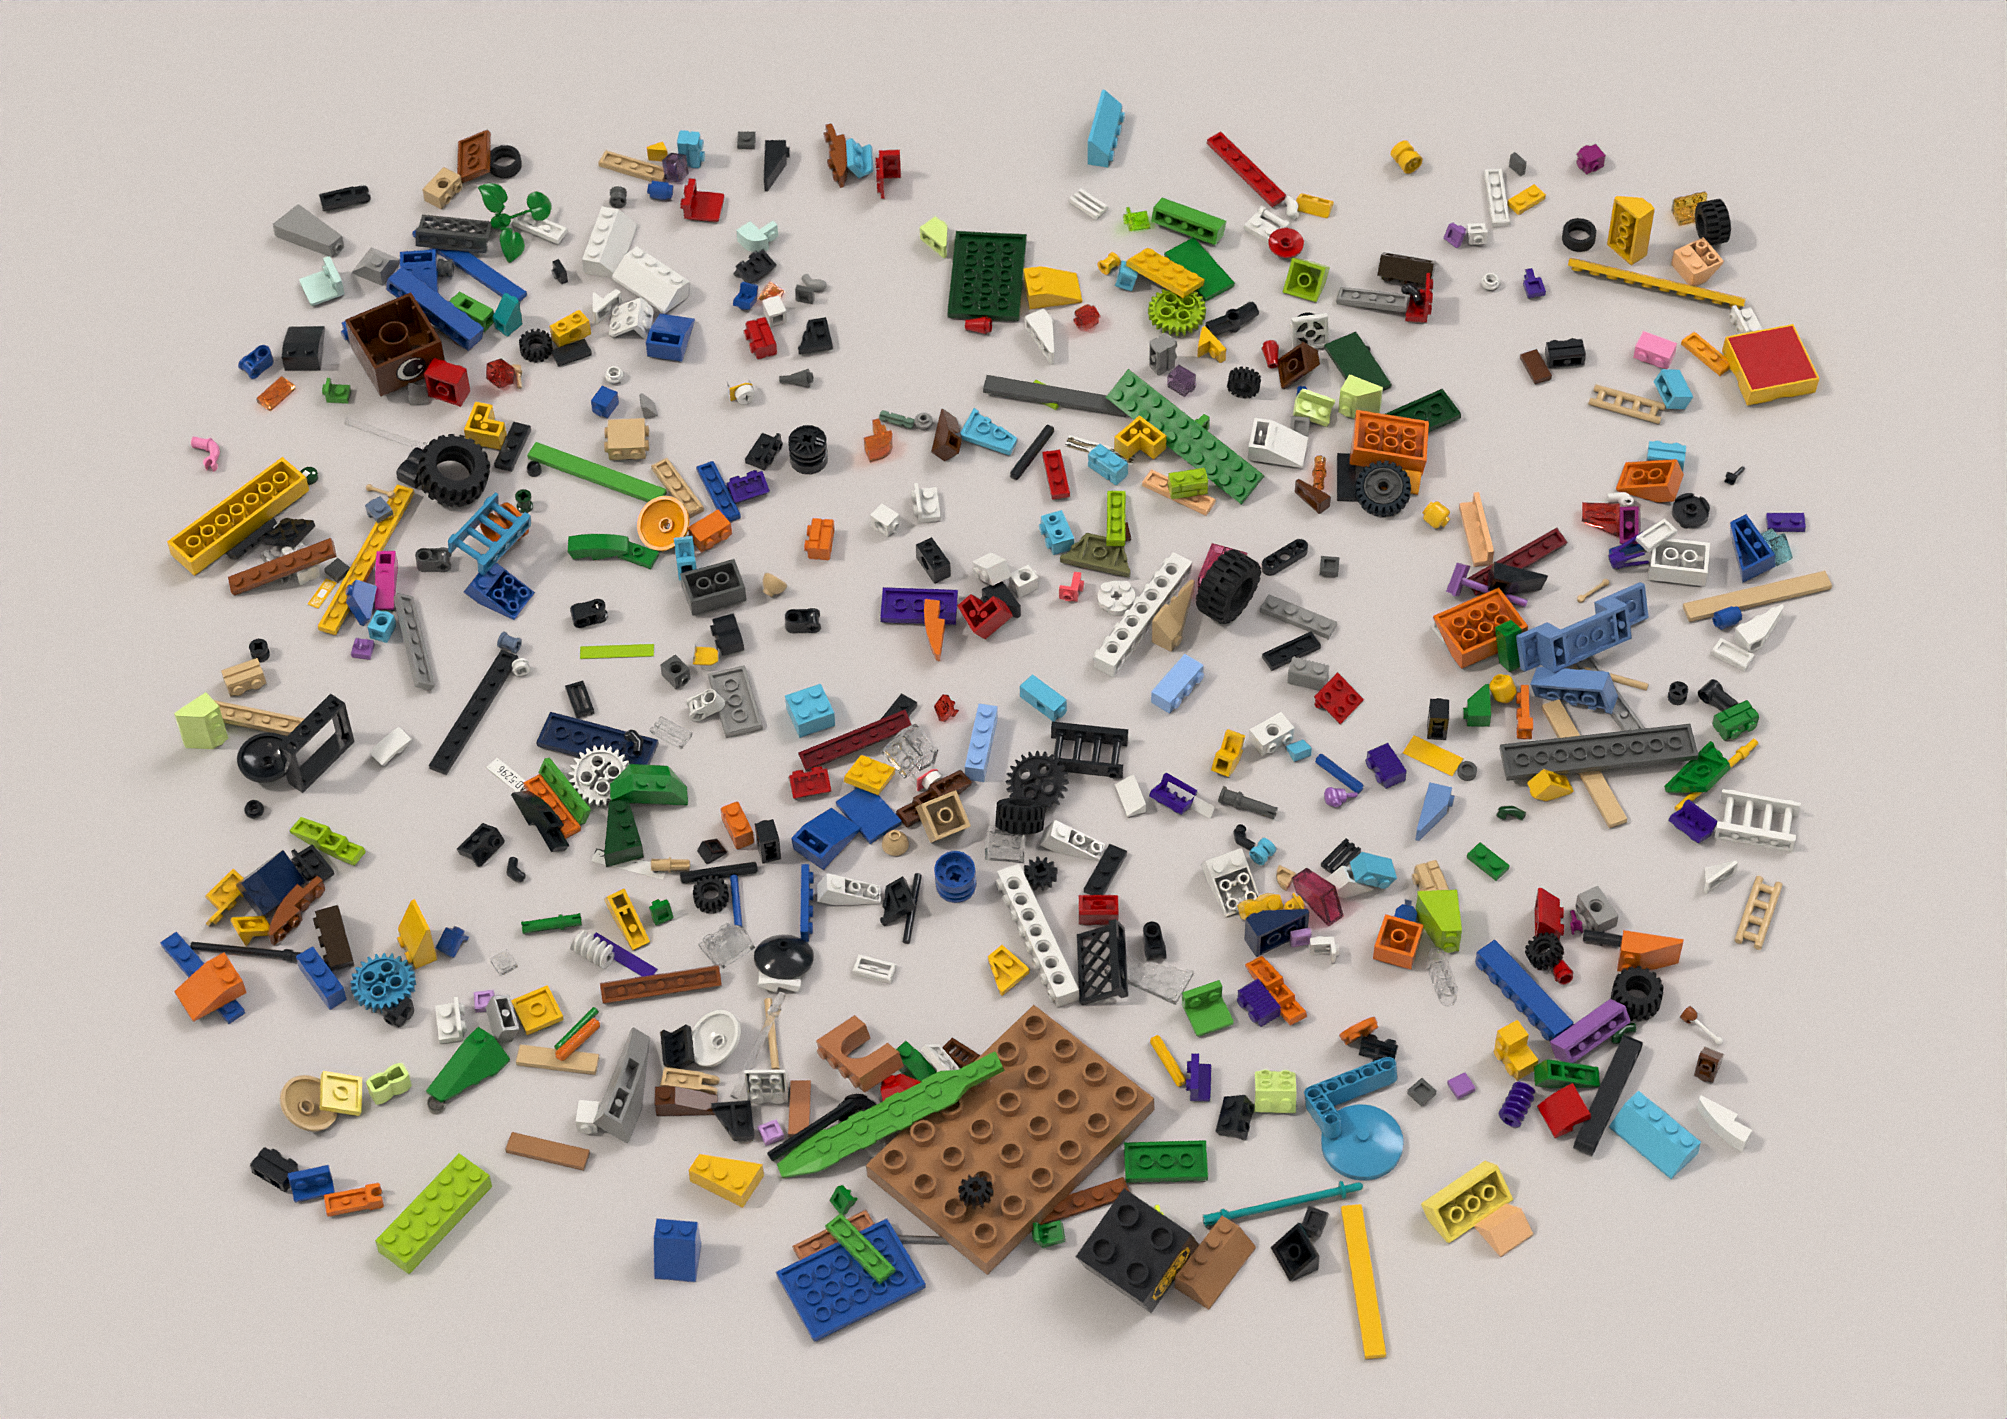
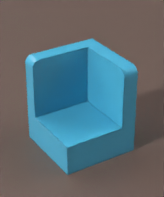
M1122 260L1115 286L1132 291L1138 272L1127 267L1126 261Z

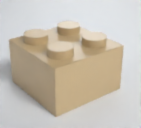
M956 790L916 807L930 843L971 826Z

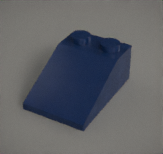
M282 850L235 885L258 916H263L279 905L297 884L301 886L306 881L284 850Z
M1263 910L1258 913H1252L1245 920L1244 940L1254 955L1258 957L1289 942L1291 931L1308 928L1309 910Z

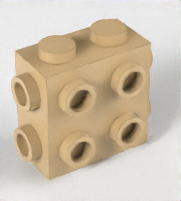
M645 418L608 420V427L604 428L605 438H608V442H604L605 453H608L609 460L645 459L646 451H649V440H646V437L649 436V425H645Z

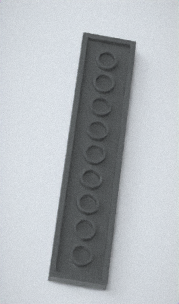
M1691 724L1500 744L1499 747L1506 781L1533 778L1543 769L1564 775L1698 760L1699 756Z

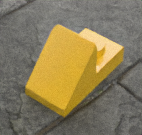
M1203 326L1198 343L1197 357L1199 358L1209 352L1212 358L1222 363L1226 360V348L1206 326Z
M265 916L232 917L230 919L245 946L249 944L253 936H269L270 925Z

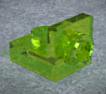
M1126 207L1123 221L1124 225L1128 226L1129 231L1150 229L1147 211L1131 213L1130 207Z

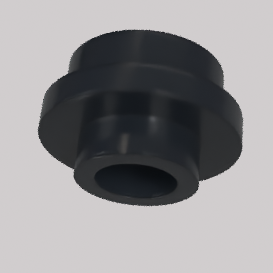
M250 800L247 802L244 811L247 817L255 819L264 813V806L258 800Z

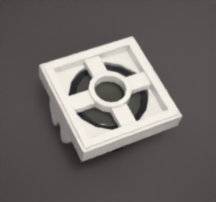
M1306 312L1298 317L1291 318V324L1289 325L1292 349L1302 342L1315 349L1324 348V344L1329 343L1327 313L1314 314Z

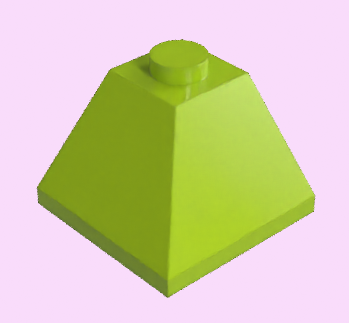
M1292 258L1283 293L1317 302L1326 284L1330 266Z

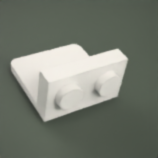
M641 297L613 308L609 335L615 337L634 329L641 337L647 339L652 326L654 309Z

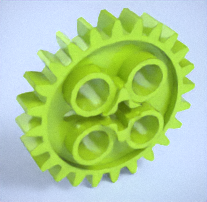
M1162 289V294L1156 292V297H1151L1148 307L1149 320H1152V325H1156V330L1162 328V333L1169 331V335L1175 332L1176 336H1178L1179 332H1182L1183 335H1186V331L1192 333L1193 328L1198 330V325H1203L1206 314L1205 302L1202 301V296L1198 297V292L1190 293L1182 298L1169 290Z

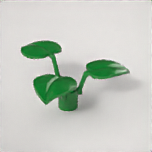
M495 183L480 185L478 189L485 207L490 212L495 213V216L491 218V226L495 230L500 229L502 231L500 234V245L507 262L510 263L519 257L525 248L522 236L518 232L513 233L511 228H507L511 223V219L531 212L534 220H545L551 213V201L541 192H532L527 197V206L530 209L509 216L506 213H502L505 209L504 203L508 199L505 189Z

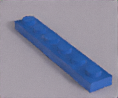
M177 931L160 942L161 947L188 978L204 964ZM236 999L216 1009L228 1024H231L245 1014L244 1008Z

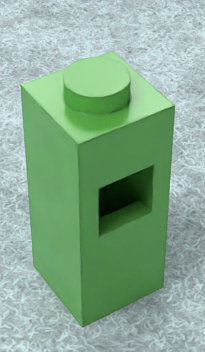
M460 291L450 299L449 302L456 308L465 312L475 322H478L484 328V333L494 323V309Z

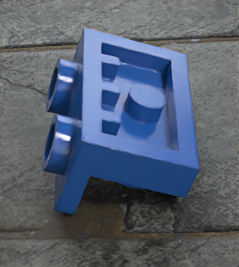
M329 1165L288 1173L294 1202L324 1197V1195L335 1193Z

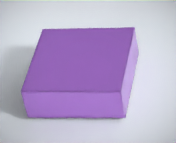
M1465 1072L1447 1081V1085L1457 1100L1475 1092V1086Z

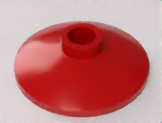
M1279 228L1271 233L1268 245L1275 255L1282 258H1292L1303 250L1304 240L1301 234L1294 229Z

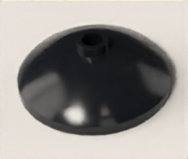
M261 733L246 740L237 754V764L240 772L247 779L258 783H269L284 777L286 773L278 744L286 737L277 733Z
M783 934L769 937L763 940L754 952V963L757 969L766 976L775 979L799 977L811 968L814 960L811 946L803 939L793 935Z

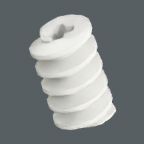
M583 930L573 939L570 950H574L575 953L581 954L583 958H587L590 962H594L595 965H600L602 969H606L614 959L613 946L610 944L606 947V941L600 943L599 937L594 939L592 933L587 936L588 931Z

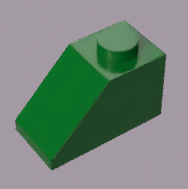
M1485 684L1467 700L1466 707H1463V719H1466L1467 727H1490L1491 703L1489 684Z

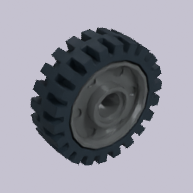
M1377 461V464L1371 463L1369 467L1366 466L1363 472L1359 473L1356 481V497L1359 505L1361 504V507L1364 510L1366 509L1367 513H1374V516L1377 517L1378 515L1386 517L1389 514L1390 517L1395 512L1397 514L1401 509H1404L1409 501L1411 493L1410 478L1400 465L1397 467L1394 462L1389 464V461H1384V463ZM1380 487H1386L1387 490H1386V491H1381V490H1379V488H1380Z

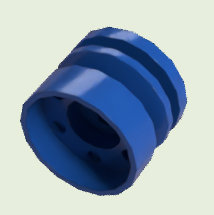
M951 851L941 855L934 867L936 890L940 897L948 902H964L975 893L977 886L974 861L969 855L959 851Z

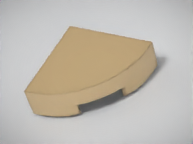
M1279 865L1276 874L1279 886L1287 891L1296 878V873Z

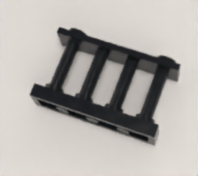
M1052 721L1051 738L1056 739L1053 754L1055 756L1054 761L1060 759V765L1065 766V770L1062 772L1105 776L1113 779L1123 778V764L1118 763L1121 746H1128L1129 729ZM1063 740L1075 741L1072 759L1061 758ZM1083 742L1094 743L1092 761L1080 760ZM1102 744L1113 745L1111 763L1099 762Z

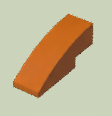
M925 599L924 620L927 639L936 661H940L945 632V619H939L940 601Z

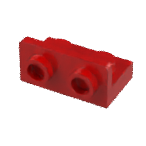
M822 766L811 768L810 772L805 773L803 770L793 771L792 775L788 777L793 799L831 792L827 768L823 769Z

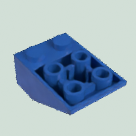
M436 249L400 252V268L403 267L405 270L410 271L413 276L426 283L432 290L438 292Z
M660 313L647 336V356L683 361L695 319Z
M497 562L484 576L478 572L464 590V593L478 604L512 620L517 617L535 593Z
M830 808L804 824L791 838L793 849L824 870L856 836L861 828L833 808Z

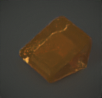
M770 281L765 285L758 299L762 301L778 295L781 299L785 291Z

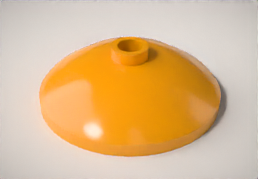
M659 496L650 500L642 508L637 520V531L641 541L647 547L656 551H667L675 548L674 538L685 537L688 532L690 523L688 511L684 504L674 497Z

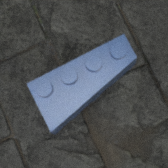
M1537 667L1530 684L1535 697L1553 701L1562 699L1574 706H1577L1578 703L1588 705V709L1596 710V708L1605 709V713L1612 714L1618 698L1610 673L1605 671L1563 668L1552 672L1545 667Z

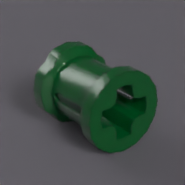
M521 489L515 494L517 510L520 513H529L533 509V503L530 501L532 498L531 493L526 489Z

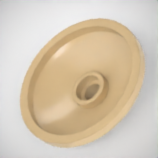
M309 1075L296 1076L284 1085L280 1093V1105L286 1118L298 1128L313 1132L321 1131L328 1128L335 1121L338 1113L320 1110L321 1079Z

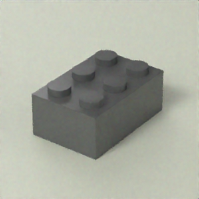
M735 559L680 574L682 588L692 616L747 601L745 585Z

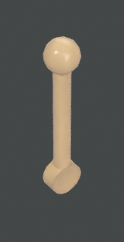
M371 484L366 485L367 491L379 492L387 495L389 498L395 497L394 491L388 492L375 488Z
M1603 579L1601 584L1586 594L1579 595L1577 601L1583 603L1589 595L1603 586H1608L1609 580Z

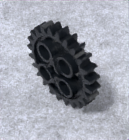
M1038 750L1035 756L1028 752V758L1022 754L1021 762L1015 759L1017 766L1010 765L1013 773H1007V776L1011 779L1006 780V784L1011 786L1006 788V790L1013 792L1009 797L1028 798L1026 793L1029 790H1034V795L1028 799L1043 803L1045 805V813L1048 806L1052 810L1054 809L1053 803L1060 805L1058 798H1065L1062 791L1067 792L1068 789L1064 785L1069 784V781L1064 779L1068 776V773L1062 772L1065 770V766L1060 765V759L1054 761L1055 756L1051 754L1048 757L1046 751L1040 756ZM1043 767H1049L1046 774H1040V770ZM1030 772L1029 778L1021 779L1023 773ZM1036 779L1040 780L1039 785H1035ZM1053 785V790L1045 792V787Z

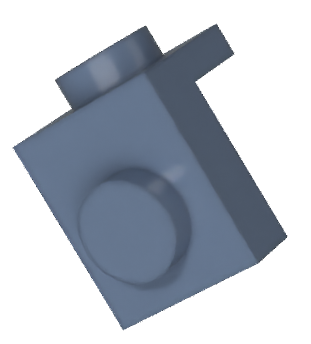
M381 496L365 504L367 516L369 518L373 517L377 523L393 515V510Z

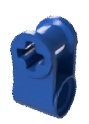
M260 345L256 347V349L239 361L238 368L247 372L251 379L257 378L274 363L269 346Z

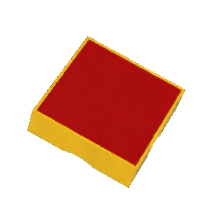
M1794 324L1725 337L1722 352L1730 364V370L1737 379L1738 387L1747 406L1769 402L1782 397H1795L1816 392L1819 376Z

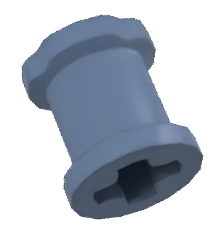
M502 632L497 641V647H504L515 654L520 650L522 644L521 638L509 636L507 632Z

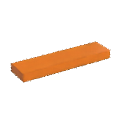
M541 774L523 782L527 791L543 799L558 815L564 824L561 832L565 839L581 831V826Z

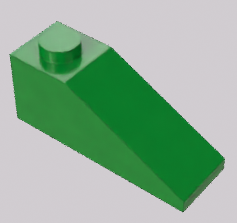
M907 1041L903 1042L896 1049L904 1066L898 1071L903 1075L922 1082L923 1079L937 1073L922 1054Z
M1549 1059L1534 1066L1535 1086L1555 1089L1564 1088L1573 1083L1575 1088L1600 1087L1599 1068L1595 1066Z

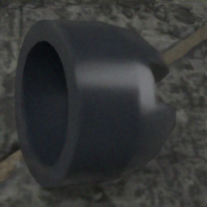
M538 461L528 463L527 473L529 476L537 477L542 473V468Z

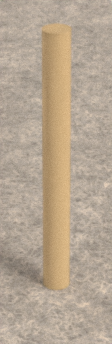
M1574 664L1573 669L1579 670L1576 664ZM1583 666V667L1585 668V670H1590V669H1591V668H1588V667ZM1610 673L1613 682L1647 691L1648 683Z
M771 998L764 999L771 1069L780 1070L773 1004Z

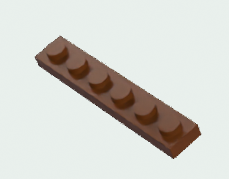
M329 538L229 576L231 593L235 596L337 557L334 541Z
M719 965L602 982L600 983L602 1002L609 1003L721 986L722 983Z
M1124 1177L1069 1194L1054 1207V1210L1040 1225L1062 1220L1113 1203L1123 1188L1129 1191Z

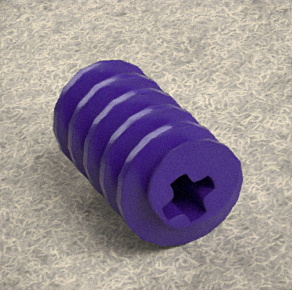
M1515 1082L1505 1102L1502 1104V1108L1499 1110L1500 1119L1510 1127H1521V1122L1525 1119L1524 1115L1528 1113L1527 1109L1531 1107L1530 1102L1534 1101L1533 1094H1535V1089L1527 1083Z

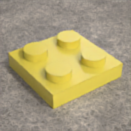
M323 1071L320 1081V1110L359 1116L362 1112V1077Z

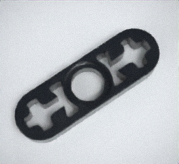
M1296 539L1262 560V572L1268 576L1275 575L1305 557L1308 553V543L1303 539ZM1286 554L1290 558L1288 560H1282L1280 556Z

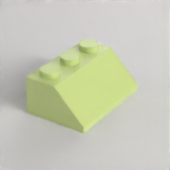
M206 692L174 713L183 744L186 748L214 749L229 739L220 707Z

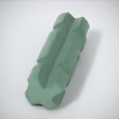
M882 410L879 414L880 421H888V423L901 427L904 425L905 428L912 429L914 426L913 418H905V416L892 412L889 414L885 410Z

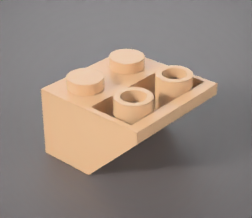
M1703 237L1674 250L1671 265L1688 285L1698 286L1705 283L1721 267L1724 261Z

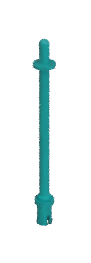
M1339 1181L1336 1188L1233 1211L1223 1208L1219 1212L1202 1215L1205 1228L1214 1226L1221 1216L1231 1220L1341 1195L1344 1200L1347 1193L1362 1190L1363 1184L1358 1182L1344 1185L1342 1181Z

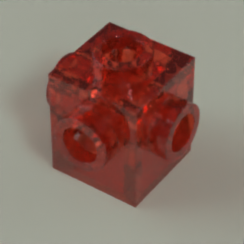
M500 358L487 363L486 379L497 388H504L514 383V367Z

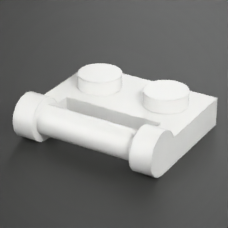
M1261 206L1257 213L1244 224V230L1268 244L1271 233L1279 228L1262 219L1263 217L1281 226L1280 228H1290L1292 223L1288 220L1284 221L1267 211L1266 207Z

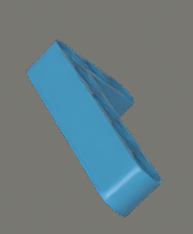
M1384 1057L1305 1089L1306 1109L1327 1138H1337L1342 1132L1340 1115L1334 1106L1396 1082L1398 1078L1396 1061L1391 1057Z

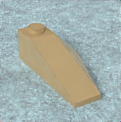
M1191 579L1181 588L1178 597L1173 596L1170 605L1165 604L1152 620V643L1172 652L1175 646L1178 647L1182 641V633L1194 594V580Z

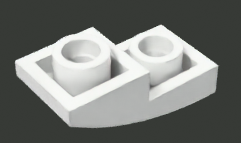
M398 727L383 738L369 753L382 766H385L396 753L400 754L411 743L412 739Z
M760 971L758 973L757 987L774 992L777 991L778 987L798 992L800 989L801 976L792 979H775L766 976Z

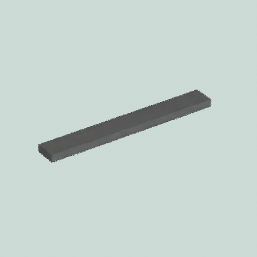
M986 375L983 393L1046 404L1055 403L1058 406L1121 417L1127 416L1126 413L1106 398L1107 395Z

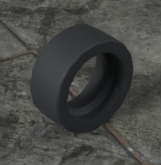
M500 145L490 151L491 174L499 178H510L519 173L522 167L521 155L515 147ZM503 157L515 160L507 166L495 164L498 159Z
M1574 218L1567 221L1563 226L1562 233L1564 246L1575 252H1584L1591 249L1595 244L1596 227L1591 221L1584 218ZM1581 230L1590 237L1579 240L1572 238L1569 233Z

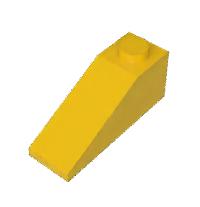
M625 888L604 898L615 923L631 950L650 942Z

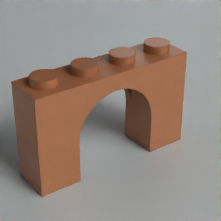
M854 1015L816 1040L818 1046L817 1053L822 1060L826 1059L833 1069H838L843 1078H848L855 1088H860L865 1093L904 1066L899 1052L889 1043H886L868 1056L856 1059L848 1058V1055L854 1049L871 1039L866 1024Z

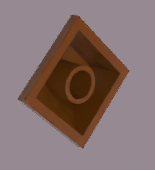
M1302 342L1278 359V371L1282 389H1286L1320 365L1317 349Z

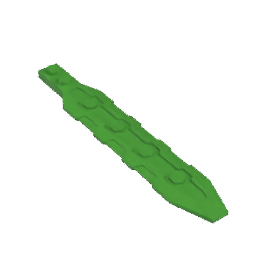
M993 1052L959 1070L939 1071L923 1079L921 1083L901 1093L897 1092L885 1098V1101L865 1111H860L827 1130L824 1129L795 1147L777 1164L782 1178L820 1172L838 1163L840 1159L860 1149L864 1150L874 1145L876 1141L898 1130L901 1131L934 1112H939L955 1104L969 1088L1005 1071L997 1053Z

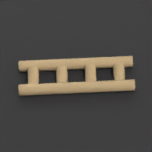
M1595 384L1594 391L1598 392L1596 399L1590 398L1588 405L1660 424L1661 417L1656 415L1658 409L1665 410L1666 406L1664 403ZM1605 395L1616 397L1614 404L1604 402ZM1623 399L1634 402L1632 409L1621 406ZM1641 404L1651 407L1649 414L1639 411Z
M1756 876L1734 940L1738 944L1742 943L1743 938L1754 941V948L1757 950L1762 948L1783 886L1781 882H1775L1774 887L1762 884L1763 877ZM1759 891L1771 894L1768 903L1757 899ZM1754 907L1766 910L1763 918L1752 915ZM1749 923L1760 926L1758 934L1746 931Z

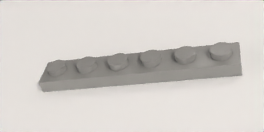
M397 593L393 598L414 685L418 688L432 690L435 684L414 597Z

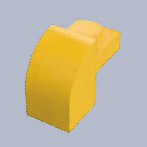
M1230 729L1225 731L1221 748L1215 754L1211 771L1227 777L1234 772L1243 753L1242 747L1245 735Z

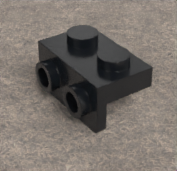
M313 844L299 853L295 849L291 851L293 856L291 859L292 863L297 869L300 868L302 870L301 873L307 882H311L316 876L325 881L335 875L334 870Z
M685 1024L672 1033L666 1030L660 1031L662 1060L665 1067L683 1069L695 1062L691 1026Z
M1246 1095L1224 1096L1215 1131L1219 1136L1237 1134L1242 1140L1247 1139L1252 1114L1254 1113V1104Z

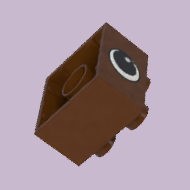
M411 292L345 319L351 349L380 397L407 386L408 383L424 379V373L433 358L445 360L442 341Z

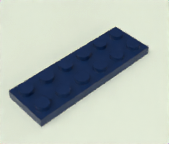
M554 712L549 713L536 742L538 747L580 757V752L584 755L587 754L586 748L593 751V747L596 746L597 750H600L601 746L604 745L605 750H607L611 746L612 753L618 749L619 756L625 755L624 761H629V764L650 765L659 744L658 739L640 735L644 740L642 755L635 756L632 753V741L628 742L624 738V734L627 731Z

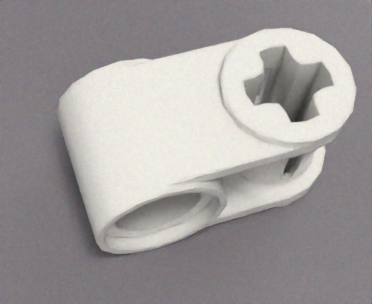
M707 689L696 696L688 698L686 704L690 708V719L692 721H700L721 711L725 706V700L713 689Z

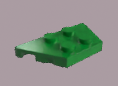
M1709 741L1698 752V760H1690L1664 786L1667 793L1708 792L1731 769L1730 763L1715 748L1714 743Z

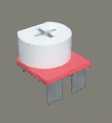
M932 763V769L921 777L917 778L912 773V777L915 779V781L912 779V783L917 788V791L923 788L929 790L930 784L942 779L938 769Z

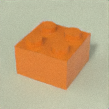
M1385 914L1374 946L1373 959L1412 969L1422 939L1424 925Z

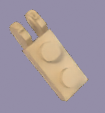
M665 1067L660 1086H677L716 1095L717 1088L703 1085V1082L718 1085L720 1079L718 1076L704 1074V1072Z

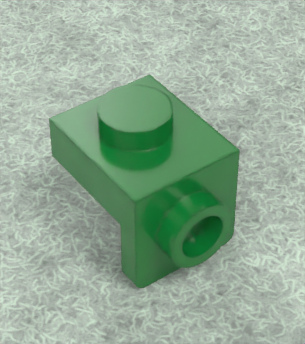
M1059 1220L1040 1225L1038 1222L1033 1223L1034 1230L1031 1231L1033 1241L1042 1248L1066 1242L1062 1221Z

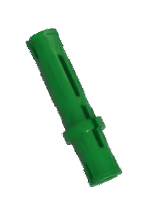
M581 913L565 916L558 914V917L521 921L522 932L525 934L558 928L565 930V927L582 926Z

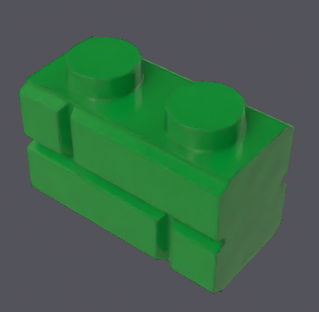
M1745 700L1714 715L1712 724L1723 740L1736 739L1742 732L1746 730L1750 732L1757 727L1759 714L1749 701Z

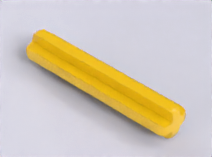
M1159 1035L1152 1037L1150 1043L1178 1087L1185 1085L1186 1077Z

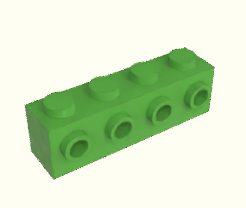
M1163 197L1153 207L1151 219L1153 223L1216 245L1224 236L1226 220Z

